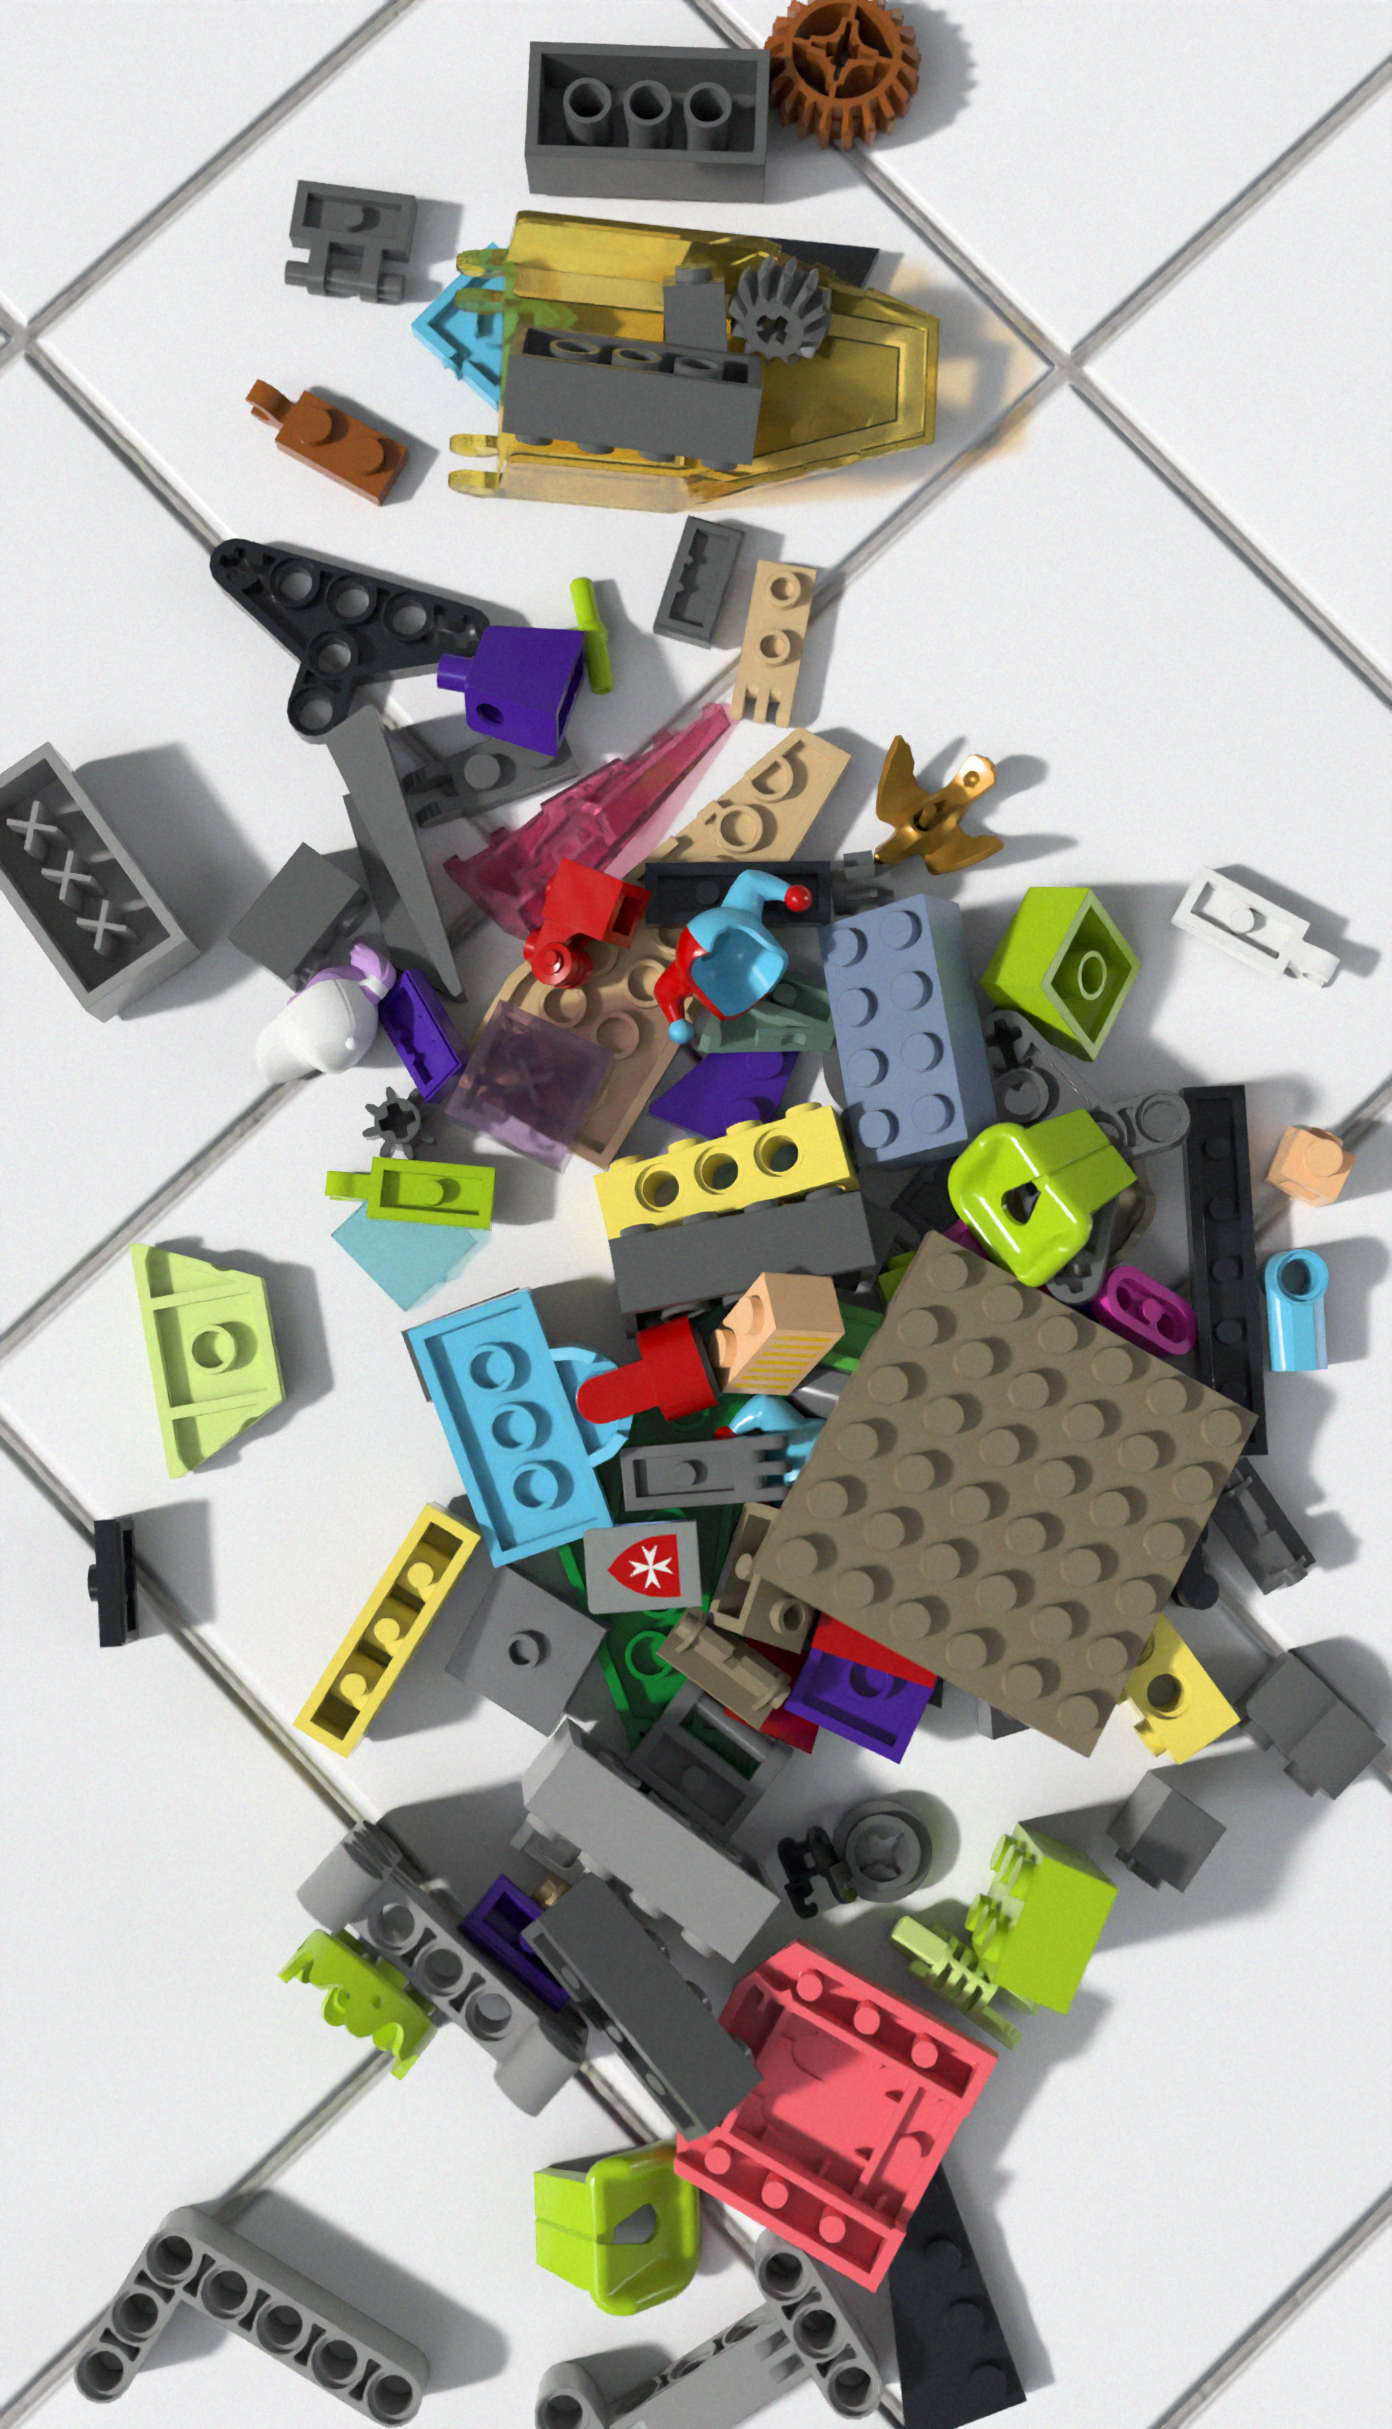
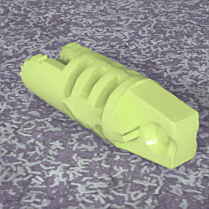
M904 1916L899 1919L886 1938V1942L911 1962L907 1972L1014 2052L1023 2036H1021V2033L1012 2023L988 2007L987 2004L993 1995L996 1994L1015 2010L1029 2016L1036 2014L1040 2004L992 1983L976 1952L940 1925H934L930 1931L910 1916Z

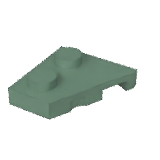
M786 969L781 980L771 993L746 1014L731 1021H721L711 1013L702 1033L698 1050L705 1053L830 1051L835 1031L826 983Z

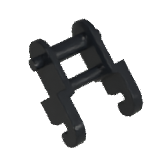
M810 1827L807 1830L806 1839L798 1843L790 1837H785L779 1841L777 1853L789 1880V1883L784 1885V1888L795 1913L804 1920L810 1919L818 1913L816 1903L813 1902L807 1905L805 1903V1898L810 1897L814 1892L810 1879L817 1875L826 1878L834 1898L840 1904H850L857 1899L858 1893L855 1888L847 1890L844 1888V1883L849 1882L853 1877L847 1860L839 1861L830 1838L822 1827ZM811 1853L816 1866L809 1868L803 1855Z

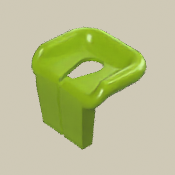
M1085 1108L1036 1124L1028 1129L1012 1122L999 1123L985 1129L952 1165L948 1177V1191L955 1211L994 1265L1017 1277L1024 1286L1034 1288L1047 1283L1086 1244L1092 1230L1091 1215L1126 1190L1138 1178L1114 1146L1109 1144L1108 1138ZM1032 1180L1041 1194L1028 1223L1023 1224L1016 1221L1009 1213L1006 1205V1195L1009 1190Z
M671 2139L660 2140L607 2157L592 2166L588 2173L550 2167L534 2172L535 2215L537 2216L535 2221L537 2264L574 2286L589 2291L596 2307L607 2314L622 2317L632 2316L670 2301L687 2289L697 2272L701 2258L699 2187L674 2173L677 2141ZM651 2204L656 2215L655 2227L651 2236L642 2243H614V2227L641 2206Z

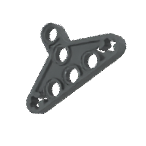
M998 1010L987 1015L981 1022L999 1123L1012 1122L1028 1129L1044 1121L1085 1108L1095 1123L1104 1122L1116 1128L1119 1140L1115 1149L1126 1163L1170 1151L1180 1146L1188 1137L1191 1129L1190 1111L1185 1101L1176 1093L1167 1090L1151 1091L1107 1104L1018 1012ZM1008 1026L1012 1034L1022 1033V1038L1013 1042L1015 1055L1020 1066L1024 1065L1031 1058L1034 1070L1017 1068L1004 1073L999 1078L996 1077V1070H1008L1005 1056L998 1046L989 1048V1043L998 1039V1028ZM1019 1082L1031 1083L1040 1091L1038 1106L1032 1112L1024 1115L1014 1114L1005 1106L1007 1091L1011 1086ZM1155 1105H1170L1180 1114L1181 1121L1174 1134L1158 1138L1145 1130L1143 1124L1145 1114ZM1032 1180L1018 1186L1027 1222L1041 1194ZM1120 1194L1091 1215L1092 1230L1086 1242L1085 1249L1081 1248L1074 1255L1075 1261L1081 1269L1091 1268L1092 1276L1086 1277L1082 1281L1084 1290L1079 1293H1073L1068 1285L1057 1284V1277L1066 1273L1065 1265L1045 1283L1049 1292L1061 1303L1069 1306H1083L1093 1301L1101 1292Z

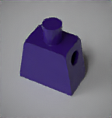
M492 625L485 629L474 657L448 652L442 653L437 669V687L439 689L464 693L466 722L473 731L548 756L557 757L586 676L585 632L567 629Z

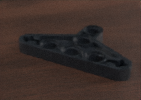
M233 538L223 541L215 548L210 557V571L219 589L300 665L288 700L287 716L296 734L309 744H326L324 735L347 719L357 686L437 673L439 660L443 652L474 657L485 629L490 627L489 619L485 614L472 606L246 539ZM241 558H246L253 572L267 576L266 584L269 595L264 596L260 594L264 586L259 577L241 573L237 581H233L226 569L227 566H238ZM297 572L309 576L312 580V586L304 598L288 600L280 594V584L289 574ZM357 589L366 593L369 597V603L366 610L359 616L345 617L336 610L337 600L345 591ZM416 606L423 610L426 614V620L419 631L412 634H403L393 627V618L401 608ZM438 615H444L442 621L446 630L463 633L467 625H473L476 635L480 639L479 642L469 641L466 649H459L454 635L438 630L439 646L429 644L437 633ZM336 644L346 647L350 651L351 657L345 669L337 673H327L319 667V655L327 646ZM314 700H323L332 707V717L329 723L319 729H309L300 722L301 710L308 702Z

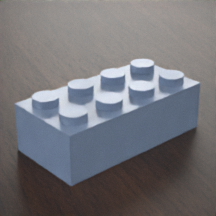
M923 892L817 927L858 1168L895 1172L961 1155L981 1132L993 1125L999 1124L959 904Z

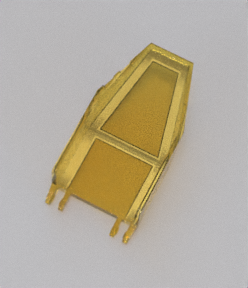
M532 210L519 211L515 215L507 249H475L462 251V253H458V256H456V269L460 274L484 279L503 276V291L467 287L455 292V307L459 308V310L484 315L502 312L498 435L462 433L452 435L449 443L450 452L459 456L476 458L497 456L496 472L468 469L450 471L448 473V486L453 491H457V493L468 494L482 499L504 498L674 514L932 445L935 442L940 319L870 286L865 291L834 276L835 270L818 262L811 266L796 259L798 270L803 273L818 268L819 281L817 286L832 289V302L829 309L833 311V322L829 334L824 336L819 351L813 355L812 359L800 356L799 361L791 369L780 357H776L766 367L764 354L759 351L749 353L760 356L763 388L752 466L738 464L735 470L721 471L703 466L700 463L701 459L676 456V460L673 462H654L640 457L637 450L615 448L614 452L610 454H593L580 450L577 447V442L553 439L552 444L547 446L527 445L515 439L516 434L502 433L508 354L517 322L666 343L663 303L664 275H675V266L707 263L712 265V273L724 272L728 351L744 353L743 343L745 338L730 335V322L733 316L728 313L730 308L728 303L733 289L738 287L740 277L748 269L749 265L760 268L762 261L766 260L771 254L781 266H785L787 261L793 257L781 252V245L764 237Z

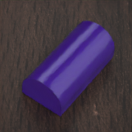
M502 1873L473 1905L458 1928L557 2013L563 2009L571 1996L521 1935V1932L546 1910Z

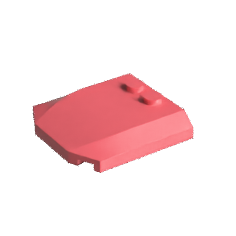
M797 1937L739 1978L717 2020L727 2033L737 2035L750 2048L755 2059L753 2065L764 2079L709 2134L687 2143L677 2130V2153L675 2156L674 2173L875 2293L906 2235L907 2224L964 2116L968 2118L996 2065L998 2052Z

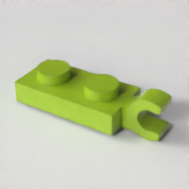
M373 1156L371 1175L327 1171L325 1196H330V1200L368 1202L366 1214L368 1220L492 1231L498 1171L494 1167Z

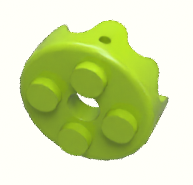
M321 1929L314 1930L277 1976L285 1983H288L295 1977L304 1984L311 1982L318 1990H328L321 2005V2016L325 2022L336 2027L345 2025L346 2030L357 2038L372 2035L373 2043L379 2050L388 2051L391 2049L392 2053L397 2057L392 2066L391 2074L399 2081L402 2080L437 2034V2026L430 2018V2015L436 2008L423 1995L408 1985L409 1979L382 1957L375 1960L365 1953L367 1948L345 1929L339 1933L332 1931L331 1934Z

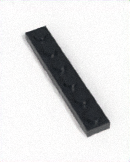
M1245 1085L1183 1087L1178 1091V1094L1189 1108L1191 1117L1189 1135L1182 1143L1191 1304L1195 1314L1197 1336L1194 1344L1196 1380L1259 1416L1240 1456L1269 1455Z

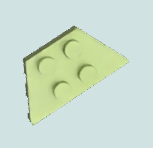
M129 1244L169 1479L185 1477L286 1400L266 1280L259 1276L145 1244Z

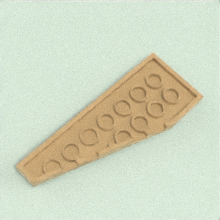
M799 726L747 770L741 780L716 801L712 800L697 813V817L674 837L670 836L621 879L645 889V863L792 862L849 766L852 755ZM644 911L630 950L598 939L591 940L583 950L592 959V976L587 984L580 989L572 991L543 984L533 974L531 963L523 962L508 976L466 1046L477 1066L457 1087L597 1169L607 1172L610 1168L609 1165L617 1157L683 1045L677 1044L669 1038L668 1029L670 1024L653 993L658 978L675 960L677 941L683 929H646ZM687 997L684 1002L685 1019L694 1026L705 1008L695 997Z

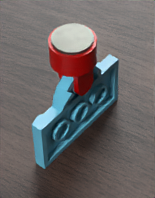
M529 1286L417 1325L407 1331L494 1568L583 1538L584 1532L587 1529L614 1527L615 1520L595 1466L614 1457L626 1442L634 1414L659 1405L666 1421L670 1422L719 1404L718 1398L723 1396L715 1367L709 1359L708 1347L696 1318L690 1320L688 1314L637 1332V1341L642 1359L622 1366L598 1347L578 1342L551 1345Z

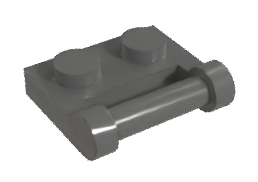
M687 1678L626 1759L624 1767L726 1845L789 1761L794 1749L781 1738L773 1741L761 1731L724 1715L726 1706ZM690 1709L759 1762L749 1778L680 1725V1722Z

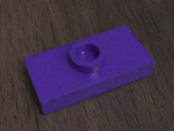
M407 968L397 979L393 988L378 1003L379 1020L425 1103L441 1104L477 1065L423 970Z

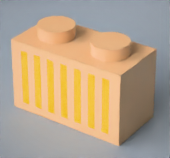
M763 1272L710 1336L709 1359L711 1364L716 1367L721 1392L789 1395L845 1334L832 1277Z

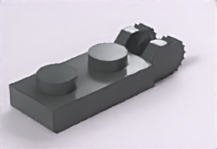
M565 736L557 757L548 756L494 738L445 757L446 762L431 763L421 769H416L402 778V783L406 793L414 795L416 793H424L452 781L454 782L459 796L446 797L430 803L416 812L415 816L419 827L427 829L465 815L469 819L577 777L579 770Z

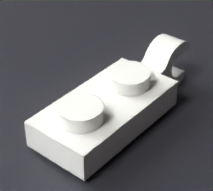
M1204 865L1198 871L1170 921L1173 925L1276 981L1282 976L1286 967H1288L1301 980L1320 989L1325 981L1328 982L1340 962V959L1335 955L1303 940L1311 923Z

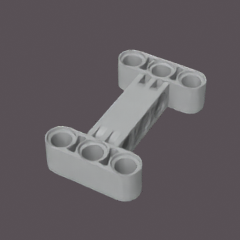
M364 1818L360 1819L296 1891L299 1902L316 1921L330 1931L339 1933L349 1923L497 2061L493 2073L497 2086L521 2111L529 2116L537 2117L583 2065L589 2034L587 2023L568 2002L562 2010L555 2013L458 1928L459 1923L397 1867L402 1858V1853L393 1840L372 1822ZM394 1903L404 1905L413 1914L414 1928L406 1932L392 1930L384 1921L383 1908ZM441 1948L451 1949L461 1958L463 1970L453 1976L441 1975L433 1968L430 1954ZM489 1993L499 1994L506 1998L512 2013L501 2020L489 2019L479 2010L477 2000Z
M766 2228L759 2234L754 2249L756 2282L766 2303L610 2404L606 2401L592 2375L583 2366L575 2362H560L551 2366L544 2373L539 2384L534 2423L536 2429H730L810 2376L828 2405L837 2415L849 2420H860L870 2416L878 2408L883 2397V2383L874 2347L822 2261ZM781 2252L795 2255L800 2260L799 2265L793 2271L786 2274L776 2273L767 2266L768 2261L774 2255ZM813 2310H825L834 2317L827 2327L820 2330L810 2329L801 2322L803 2317ZM849 2367H858L867 2372L866 2378L860 2384L854 2386H846L836 2380L837 2375ZM559 2395H569L575 2398L581 2407L572 2413H561L555 2410L549 2401Z

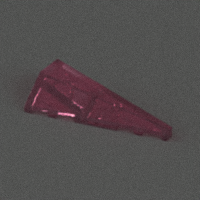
M712 702L707 703L701 707L703 714L680 733L672 737L664 729L651 737L654 748L630 763L624 764L617 757L540 804L541 811L515 832L510 833L504 826L489 834L492 845L465 862L457 854L450 857L442 864L448 876L505 933L526 941L529 934L535 928H542L545 917L541 916V912L546 902V887L551 876L558 870L562 857L604 872L731 726L723 706Z

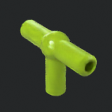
M579 577L574 579L569 585L578 627L567 630L585 632V662L591 690L597 695H605L615 688L606 646L608 630L600 619L592 580L587 577Z

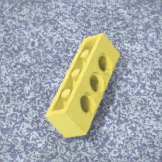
M809 1102L788 1109L785 1112V1119L763 1125L761 1120L744 1121L727 1128V1136L704 1142L703 1138H688L669 1145L668 1154L647 1160L643 1155H633L613 1161L609 1165L611 1171L593 1176L608 1239L620 1237L622 1229L637 1224L653 1223L660 1230L683 1225L682 1219L695 1213L715 1211L722 1218L745 1213L744 1208L747 1205L762 1200L778 1199L781 1201L782 1206L805 1202L807 1201L806 1196L824 1188L840 1187L843 1189V1192L860 1188L841 1117L832 1105L822 1107L820 1102ZM786 1145L796 1146L798 1148L796 1163L786 1171H772L771 1159L776 1150ZM725 1163H737L738 1176L735 1182L726 1189H714L712 1178L717 1168ZM677 1180L679 1191L676 1199L668 1206L656 1207L654 1196L657 1188L665 1181Z
M436 1501L425 1505L292 1726L346 1759L359 1748L484 1541L480 1528Z
M1162 1612L1116 1704L1120 1706L1127 1700L1141 1721L1134 1725L1133 1729L1155 1758L1165 1753L1168 1758L1181 1765L1241 1721V1719ZM1169 1674L1175 1685L1172 1699L1163 1706H1152L1147 1697L1149 1683L1158 1675Z

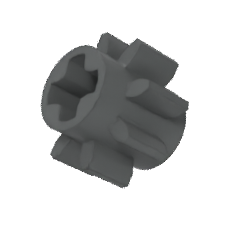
M872 850L843 854L845 869L831 871V893L835 917L850 914L854 916L895 902L890 863L874 865Z
M389 1086L386 1087L387 1101L383 1102L379 1107L374 1104H366V1110L374 1117V1126L367 1128L362 1134L367 1140L374 1141L382 1138L385 1141L380 1149V1157L391 1158L395 1150L404 1152L408 1160H416L415 1149L423 1142L427 1145L436 1146L437 1141L428 1133L427 1124L435 1122L440 1116L435 1109H427L422 1112L418 1110L422 1102V1096L418 1089L415 1088L406 1100L399 1098L397 1093ZM401 1111L409 1119H416V1122L407 1125L408 1136L402 1139L392 1130H387V1128L396 1124L395 1114Z

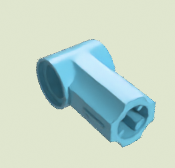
M1293 1249L1274 1252L1264 1259L1258 1273L1259 1286L1266 1299L1270 1371L1328 1369L1323 1298L1329 1283L1327 1265L1319 1255L1310 1250ZM1291 1260L1301 1266L1305 1275L1301 1290L1295 1294L1286 1290L1281 1279L1282 1270Z

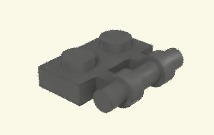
M298 179L289 238L294 248L310 250L308 262L286 261L284 272L285 284L305 287L310 295L327 297L330 291L359 295L361 302L379 304L382 298L403 301L406 290L405 276L384 273L386 260L409 263L418 210L415 195ZM333 253L363 257L361 270L331 266Z

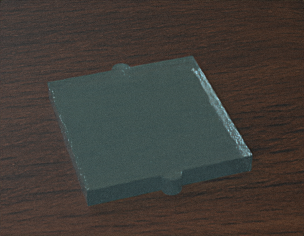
M361 1202L362 1205L331 1234L334 1240L404 1312L416 1303L436 1282L445 1283L448 1279L447 1272L478 1243L466 1229L368 1220L366 1218L368 1202Z

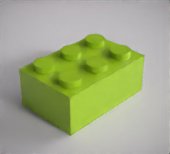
M1017 1822L1012 1836L1004 1833L995 1847L990 1862V1869L995 1871L996 1874L987 1895L979 1892L974 1898L967 1914L965 1929L971 1931L968 1939L992 1983L1067 2016L1119 1888L1087 1853Z

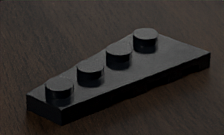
M940 2161L907 2224L906 2235L888 2267L889 2293L904 2429H955L1027 2401L967 2231Z

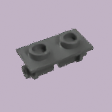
M1247 1457L1238 1461L1210 1516L1263 1595L1266 1596L1282 1584L1290 1587L1303 1580L1308 1575L1305 1569L1315 1563L1316 1560Z

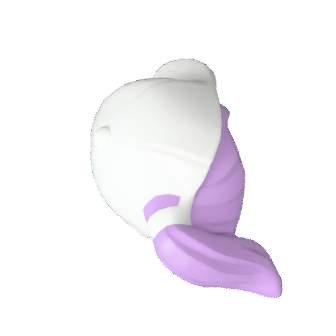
M364 936L356 937L348 948L351 966H339L320 971L312 978L302 992L289 999L287 1007L262 1030L257 1040L255 1054L258 1068L267 1081L271 1083L290 1082L317 1069L329 1074H340L354 1066L369 1050L378 1028L379 1014L377 1005L380 1000H383L388 991L393 988L396 982V971L392 963L383 954L367 945Z

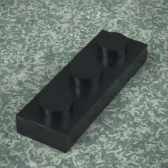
M830 861L645 863V889L652 891L645 908L646 929H684L697 915L707 910L721 907L738 876L748 869L769 873L791 886L804 885L812 893V903L805 911H792L781 900L765 901L761 915L762 924L765 928L820 927L830 924Z

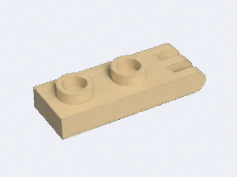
M758 559L731 703L730 719H742L746 708L745 698L757 699L753 723L765 725L769 702L779 703L780 706L776 713V727L788 729L816 581V569Z

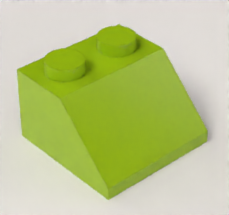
M1029 887L979 984L999 1010L1018 1012L1048 1043L1082 1061L1094 1062L1142 965L1090 887Z

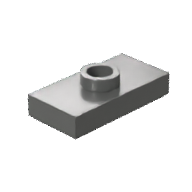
M688 515L653 624L654 634L711 650L745 542V531Z

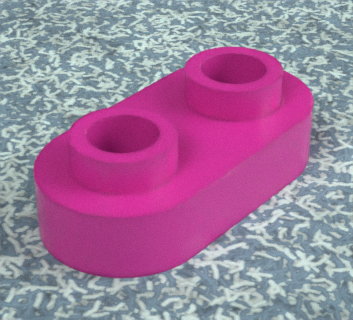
M1125 1265L1106 1270L1101 1292L1090 1302L1094 1315L1104 1327L1158 1359L1182 1355L1192 1349L1197 1338L1195 1314L1187 1301L1132 1266Z

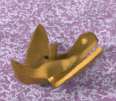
M902 735L895 736L885 758L879 780L875 810L878 819L892 825L895 831L886 841L875 848V863H890L891 868L917 854L921 855L924 859L927 871L936 876L963 869L1002 850L1005 844L997 836L984 834L973 838L965 834L959 826L969 807L997 784L998 774L995 764L988 757L979 754L969 755L953 780L942 790L930 795L918 786L917 780L913 775L915 760L909 743L905 742Z

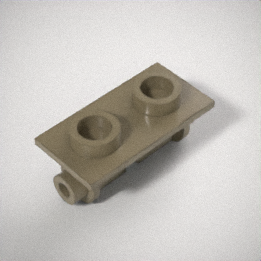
M698 1606L687 1607L656 1654L756 1730H759L773 1707L778 1709L789 1695L791 1688L788 1684L792 1677L731 1631L706 1622L708 1614Z

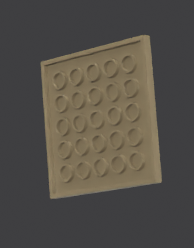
M931 1230L923 1238L752 1560L748 1571L1079 1755L1090 1758L1259 1416L1040 1290L1024 1286L1017 1277L935 1230Z

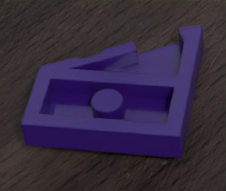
M800 1051L710 1053L649 1107L647 1115L709 1141L727 1136V1128L740 1122L761 1120L763 1125L771 1123Z

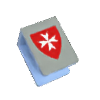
M696 1518L614 1524V1527L587 1529L584 1532L588 1608L591 1613L602 1614L702 1606Z

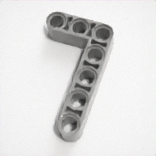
M179 2207L169 2212L162 2220L79 2355L74 2367V2382L79 2393L87 2400L97 2404H105L119 2399L129 2388L179 2302L183 2300L367 2418L387 2428L401 2427L411 2422L418 2414L429 2379L428 2361L425 2354L417 2346L208 2214L193 2207ZM179 2236L184 2238L190 2244L193 2255L190 2257L174 2255L168 2248L166 2237ZM232 2270L239 2273L245 2279L247 2289L244 2291L228 2289L220 2278V2272ZM143 2293L150 2296L155 2301L158 2312L147 2314L140 2311L135 2306L132 2295ZM279 2305L293 2307L300 2314L302 2323L298 2325L282 2323L276 2317L274 2308ZM333 2340L346 2341L354 2347L357 2356L352 2359L338 2358L330 2351L328 2343ZM109 2351L116 2354L123 2364V2369L112 2370L107 2368L101 2362L99 2352ZM388 2375H399L410 2383L412 2390L401 2394L391 2392L385 2387L382 2378Z

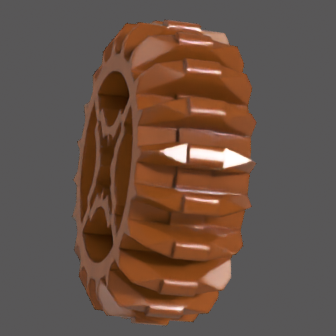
M797 0L791 1L790 6L787 8V17H776V21L772 25V36L767 37V41L764 44V50H770L768 104L770 109H779L778 119L781 122L782 128L797 124L796 135L800 142L812 133L818 135V145L822 151L829 144L830 139L840 140V145L845 153L852 146V138L859 137L869 148L875 140L876 130L887 136L890 135L891 131L895 128L896 118L905 119V115L909 112L911 99L917 94L920 79L917 73L920 69L921 54L919 53V48L915 47L916 35L914 33V26H903L904 16L902 15L901 7L885 11L886 0H807V5ZM847 55L846 65L841 68L843 57ZM837 68H841L839 79L835 81Z

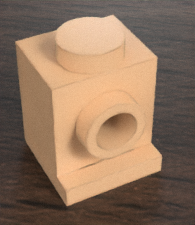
M1289 1126L1264 1174L1262 1182L1318 1208L1337 1200L1357 1156L1341 1149L1343 1141L1328 1131L1316 1127H1309L1305 1131Z

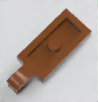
M257 379L245 398L246 402L254 406L251 410V415L261 422L280 430L275 438L278 450L381 507L410 458L408 448L306 390H304L295 405L276 388Z

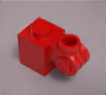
M562 857L558 870L551 876L546 887V902L541 912V916L545 917L542 928H535L529 934L524 944V959L531 963L532 972L536 979L543 984L571 991L580 989L587 984L593 973V962L590 955L583 950L586 944L593 939H598L630 950L652 891L593 867Z

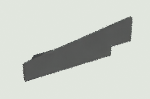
M371 703L325 734L324 740L350 792L342 797L392 964L396 971L401 974L407 968L423 970L432 988L449 996L451 1000L459 1004L469 1001L404 786L399 777L383 721L375 703Z

